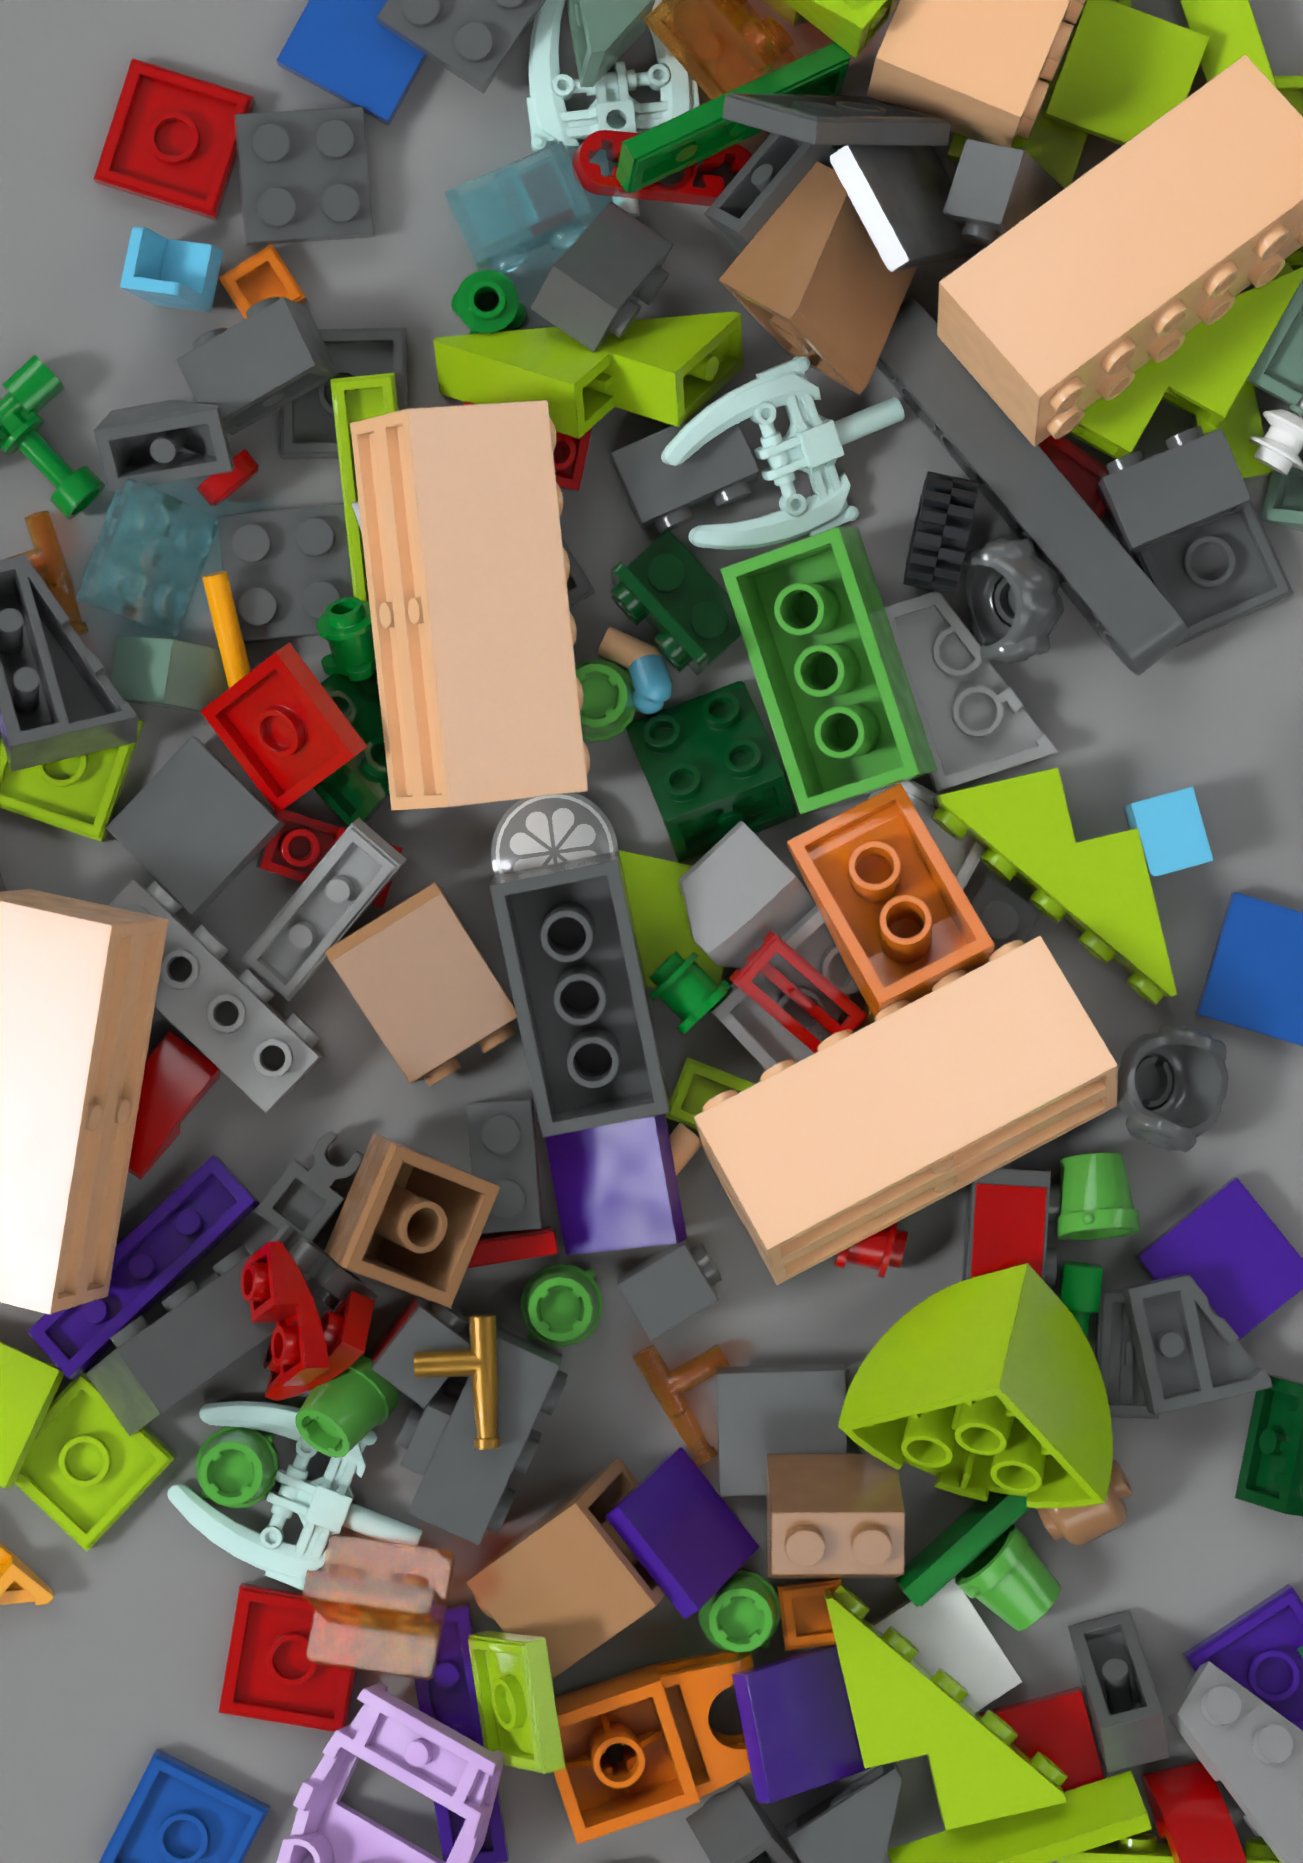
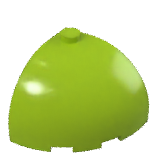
M1028 1263L963 1280L931 1295L902 1316L879 1339L862 1362L852 1380L843 1404L838 1427L868 1453L896 1470H899L903 1466V1462L937 1476L934 1487L985 1502L988 1500L990 1491L1015 1496H1026V1503L1029 1508H1071L1106 1503L1112 1471L1113 1433L1109 1402L1103 1378L1095 1355L1080 1325L1065 1304Z

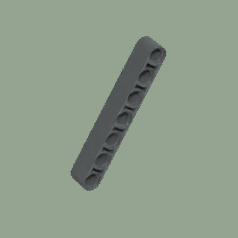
M912 298L901 304L877 361V368L970 480L979 483L978 489L1019 539L1029 538L1032 541L1035 555L1057 571L1059 587L1123 664L1131 672L1140 676L1189 636V631L1182 618L1038 445L1034 447L941 341L937 336V323L929 313Z

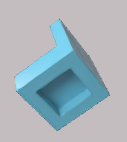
M134 226L131 230L120 288L157 306L211 313L223 251L209 244L167 239L146 227Z
M1193 786L1124 806L1130 830L1136 828L1139 830L1148 872L1151 876L1156 877L1214 861Z

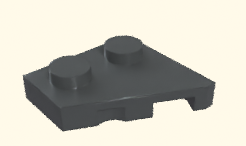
M1181 1273L1122 1287L1148 1413L1158 1415L1272 1388L1269 1375L1263 1368H1259L1238 1342L1239 1337L1225 1319L1219 1317L1208 1303L1207 1296L1190 1275Z
M469 1376L448 1377L425 1408L417 1403L414 1404L395 1444L406 1449L400 1466L424 1476Z

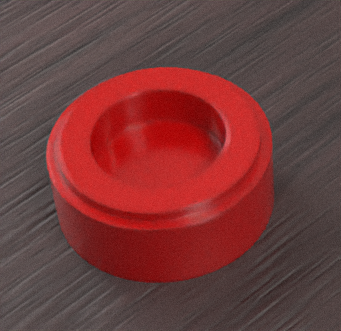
M246 449L233 457L235 467L233 471L210 475L196 488L210 506L220 504L259 472V464Z

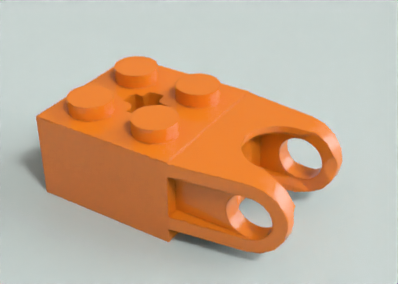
M724 1650L651 1664L555 1697L565 1769L553 1771L577 1845L700 1803V1798L751 1773L744 1733L737 1735L720 1733L709 1725L708 1720L713 1700L720 1692L734 1684L732 1674L754 1668V1661L750 1651L737 1653ZM621 1743L623 1746L627 1744L628 1746L622 1749L623 1760L618 1763L610 1764L607 1755L601 1757V1755L607 1752V1747L610 1745Z

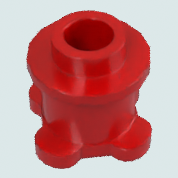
M898 1222L836 1254L834 1266L844 1268L845 1263L878 1270L877 1277L884 1278L888 1266L900 1268L908 1231L897 1229Z

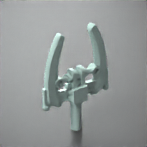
M546 0L535 16L530 39L528 65L530 97L527 98L531 148L533 151L538 153L544 151L546 143H556L565 150L578 148L580 145L577 140H584L590 134L600 130L642 133L700 106L697 80H692L687 48L678 21L667 0H655L648 21L658 64L650 67L647 72L635 73L634 69L626 70L624 61L616 62L615 71L607 72L594 87L581 88L579 79H572L566 74H560L559 36L565 0ZM649 86L654 91H660L661 101L640 104L629 95V91H636V87ZM587 93V96L596 95L595 101L588 109L567 111L565 107V101L569 100L573 94ZM608 161L609 173L614 167L618 166V163ZM612 197L613 203L635 218L640 216L638 199Z
M796 356L790 361L756 374L757 379L726 393L704 408L665 447L661 460L665 464L681 465L704 444L728 428L750 418L754 423L759 424L762 433L760 438L762 446L754 449L756 458L761 460L767 459L769 467L761 470L763 479L768 481L774 480L775 485L780 487L782 496L779 500V507L781 510L758 518L733 523L699 525L689 532L688 538L691 544L701 548L724 550L753 549L780 544L807 534L813 536L848 521H855L859 516V511L856 507L848 505L846 500L851 485L844 472L838 476L835 466L836 460L845 455L842 445L904 420V409L898 398L892 397L837 421L827 419L818 414L814 400H821L819 387L807 381L804 372L809 369L810 361L807 357ZM785 405L790 421L789 429L784 437L781 436L780 431H776L773 423L777 415L775 408ZM796 470H800L808 475L814 494L807 498L796 492L793 483L796 479L794 475Z
M244 1400L205 1404L200 1409L199 1415L202 1421L209 1425L244 1427L271 1432L297 1441V1455L293 1465L289 1464L286 1471L279 1469L275 1476V1480L281 1482L279 1491L270 1490L266 1500L273 1504L271 1508L273 1516L269 1525L261 1533L226 1516L207 1503L188 1486L179 1483L170 1487L167 1495L171 1503L191 1525L211 1542L234 1557L266 1571L265 1576L303 1590L307 1594H314L317 1591L319 1584L314 1575L317 1569L328 1564L333 1550H325L330 1536L339 1534L342 1527L411 1554L415 1553L423 1530L352 1503L355 1494H353L350 1485L355 1473L360 1478L363 1476L367 1466L363 1452L366 1445H372L376 1442L378 1436L375 1430L372 1429L344 1457H331L324 1476L309 1481L306 1479L309 1473L306 1469L310 1458L317 1453V1450L310 1446L298 1432L295 1420L300 1408L272 1402ZM293 1512L298 1513L304 1526L296 1545L282 1541L284 1537L282 1529L286 1519H291Z

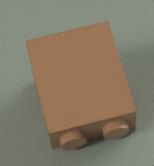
M817 161L720 277L719 281L790 356L807 357L811 368L860 395L869 383L917 266L892 272L887 269L836 171Z
M437 883L431 884L324 951L410 1084L423 1077L428 1086L431 1087L462 1068L456 1058L457 1055L475 1044H478L482 1052L486 1053L516 1034L510 1024L517 1019L513 1001L443 888Z
M373 1133L324 1252L339 1266L451 1308L501 1186L426 1153Z
M767 1454V1579L896 1578L904 1574L905 1511L898 1470L871 1454Z
M619 1457L492 1555L466 1582L474 1593L475 1600L480 1609L488 1617L493 1618L504 1632L546 1638L552 1679L652 1610L665 1596L662 1589L605 1517L639 1483Z

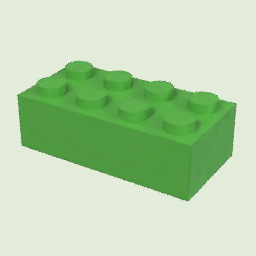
M838 526L720 569L800 814L823 810L938 771L858 527Z

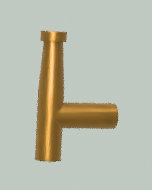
M496 1315L469 1316L471 1349L414 1352L415 1378L472 1376L477 1438H474V1449L500 1448V1437H497L498 1365Z

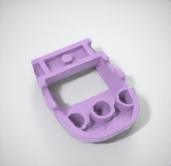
M381 1683L363 1688L357 1700L363 1702L364 1705L350 1725L335 1731L322 1753L325 1755L310 1780L304 1781L293 1803V1806L298 1808L290 1837L283 1839L277 1863H473L485 1841L504 1765L503 1752L488 1750L388 1693V1687ZM359 1758L466 1819L446 1862L341 1802Z

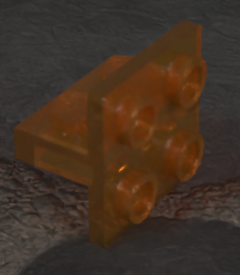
M663 0L643 19L711 100L797 60L789 50L794 45V42L787 31L770 16L763 20L748 0Z
M336 1534L331 1535L328 1540L323 1571L307 1570L302 1594L315 1609L306 1652L307 1659L315 1664L430 1680L434 1676L455 1557L452 1552Z

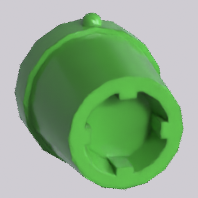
M602 659L584 660L575 665L576 677L579 679L583 689V705L580 710L583 740L589 742L609 741L625 731L626 727L633 721L636 711L633 707V692L635 689L632 685L629 670H623L617 664Z
M1090 1153L1070 1156L1060 1160L1059 1187L1061 1200L1059 1217H1056L1058 1239L1066 1241L1102 1240L1124 1237L1140 1232L1138 1210H1134L1123 1154Z
M558 1263L545 1266L532 1275L523 1289L520 1305L523 1321L529 1329L528 1338L530 1340L539 1339L549 1345L565 1347L578 1344L593 1333L600 1322L603 1308L601 1290L594 1280L596 1272L593 1269L585 1271L577 1265Z
M361 1355L341 1374L311 1390L296 1415L295 1424L303 1439L315 1450L330 1457H344L375 1426L381 1425L398 1406L399 1394L394 1385L372 1369V1360Z
M224 1426L212 1433L200 1447L195 1463L197 1481L202 1488L201 1497L204 1499L211 1498L217 1504L233 1509L250 1507L264 1499L275 1485V1476L280 1469L278 1451L273 1444L274 1436L270 1433L264 1434L260 1430Z
M1013 1524L955 1577V1583L970 1598L979 1600L1016 1631L1025 1630L1038 1621L1051 1608L1061 1592V1585L1029 1546L1028 1538Z
M739 1568L705 1605L698 1610L699 1623L706 1637L718 1648L737 1653L752 1652L759 1647L769 1648L771 1645L770 1638L776 1632L781 1617L779 1598L772 1584L760 1573L745 1568Z

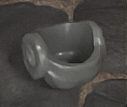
M1006 538L996 539L994 542L988 541L985 545H980L978 550L965 553L964 562L968 567L965 575V590L970 607L972 629L976 640L982 645L980 648L981 659L986 661L996 659L1001 663L1005 661L1011 664L1014 661L1022 662L1028 660L1029 657L1048 653L1050 649L1049 634L1064 612L1063 600L1057 593L1060 585L1057 571L1035 555L1033 543L1029 538L1009 541Z
M1169 1023L1160 1026L1158 1033L1144 1034L1134 1040L1123 1052L1117 1081V1105L1128 1116L1126 1128L1130 1135L1166 1150L1190 1151L1196 1144L1197 1137L1210 1130L1215 1124L1226 1098L1228 1072L1225 1064L1227 1054L1225 1044L1195 1027H1175Z

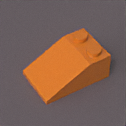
M901 783L787 841V846L842 959L874 1017L892 1003L900 1000H908L912 1003L933 992L932 987L934 984L954 971L965 970L969 973L990 962L989 957L994 953V943Z

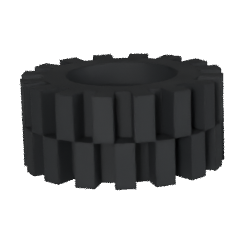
M930 471L927 472L911 536L904 572V585L954 595L961 574V567L964 562L970 527L974 516L979 484L977 481Z

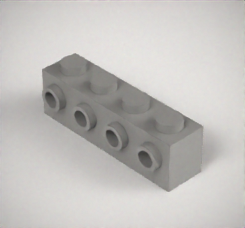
M133 879L108 905L169 919L155 1008L265 1113L272 1112L324 1057L314 1047L321 1037L294 1012L287 1020L284 1019L268 1003L275 993L250 969L247 968L241 975H238L222 959L229 949L204 925L201 924L195 931L191 930L176 915L183 906L158 881L154 880L147 887L141 881Z

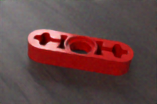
M600 130L590 134L575 151L572 159V172L577 183L584 190L595 195L711 206L725 189L724 179L720 176L704 174L696 183V187H694L692 183L697 171L714 172L723 162L729 163L730 173L737 175L752 157V154L746 148L735 144L699 161L698 166L695 163L682 169L680 181L674 185H665L657 181L634 193L630 192L627 194L615 177L617 166L606 177L601 175L600 165L590 163L589 159H592L600 149L606 150L608 161L618 163L622 142L640 133Z

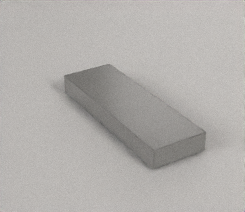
M360 818L356 819L260 935L241 961L289 1002L326 960L327 956L324 951L344 938L407 859Z

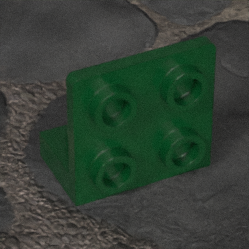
M670 530L665 531L627 567L620 561L611 569L612 583L615 586L611 590L613 594L611 599L636 626L642 620H647L659 634L654 638L656 641L655 647L679 673L689 666L698 676L742 636L729 594Z
M376 669L371 677L362 681H350L348 676L337 673L330 675L321 683L368 746L313 787L348 826L358 818L366 823L390 796Z
M737 681L632 722L626 727L631 744L659 809L678 863L708 852L740 821L744 822L756 833L797 817L785 775L744 682Z
M1268 1374L1271 1378L1272 1388L1259 1390L1255 1393L1235 1498L1283 1514L1303 1516V1383Z

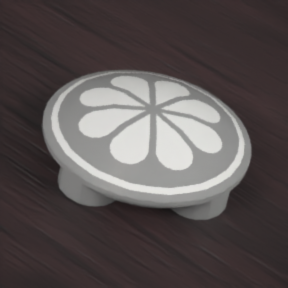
M577 793L523 798L511 806L499 821L492 840L491 861L496 876L618 851V843L614 829L607 816L596 804Z

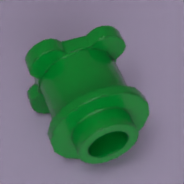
M480 270L470 274L461 282L458 291L452 298V310L471 329L470 334H493L505 331L508 328L518 329L526 320V310L523 304L519 303V296L515 285L506 275L495 270ZM484 296H493L499 301L498 306L490 312L479 310L476 304Z
M356 597L341 598L327 606L325 613L318 619L316 624L320 637L328 641L331 654L324 656L321 660L323 671L327 675L338 673L348 676L350 681L368 679L374 674L376 669L369 602L361 601Z
M675 951L649 976V979L656 985L655 989L649 994V997L652 1000L659 997L679 1017L681 1021L676 1029L683 1035L728 993L727 990L731 986L725 979L717 985L695 962L699 957L695 952L684 959Z

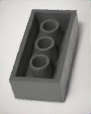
M619 851L493 876L490 883V891L542 1138L669 1113L670 1096Z

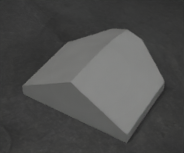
M742 821L737 823L678 880L680 892L684 897L692 939L717 966L742 968L748 962L746 958L753 950L757 951L764 943L763 939L770 931H773L782 938L816 905L813 897L797 876Z

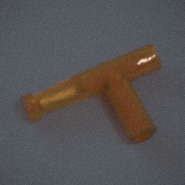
M41 511L25 517L24 519L34 549L11 557L25 554L38 574L43 573L47 587L70 618V624L78 636L87 633L89 630L86 622H82L71 577L49 511Z
M654 1344L633 1355L632 1358L664 1413L694 1456L692 1460L695 1466L699 1467L715 1458L718 1453L714 1446L710 1447L683 1393L716 1375V1367L730 1366L719 1345H714L672 1371L668 1369Z

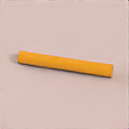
M219 571L202 576L228 687L230 688L251 672L228 574L227 571Z

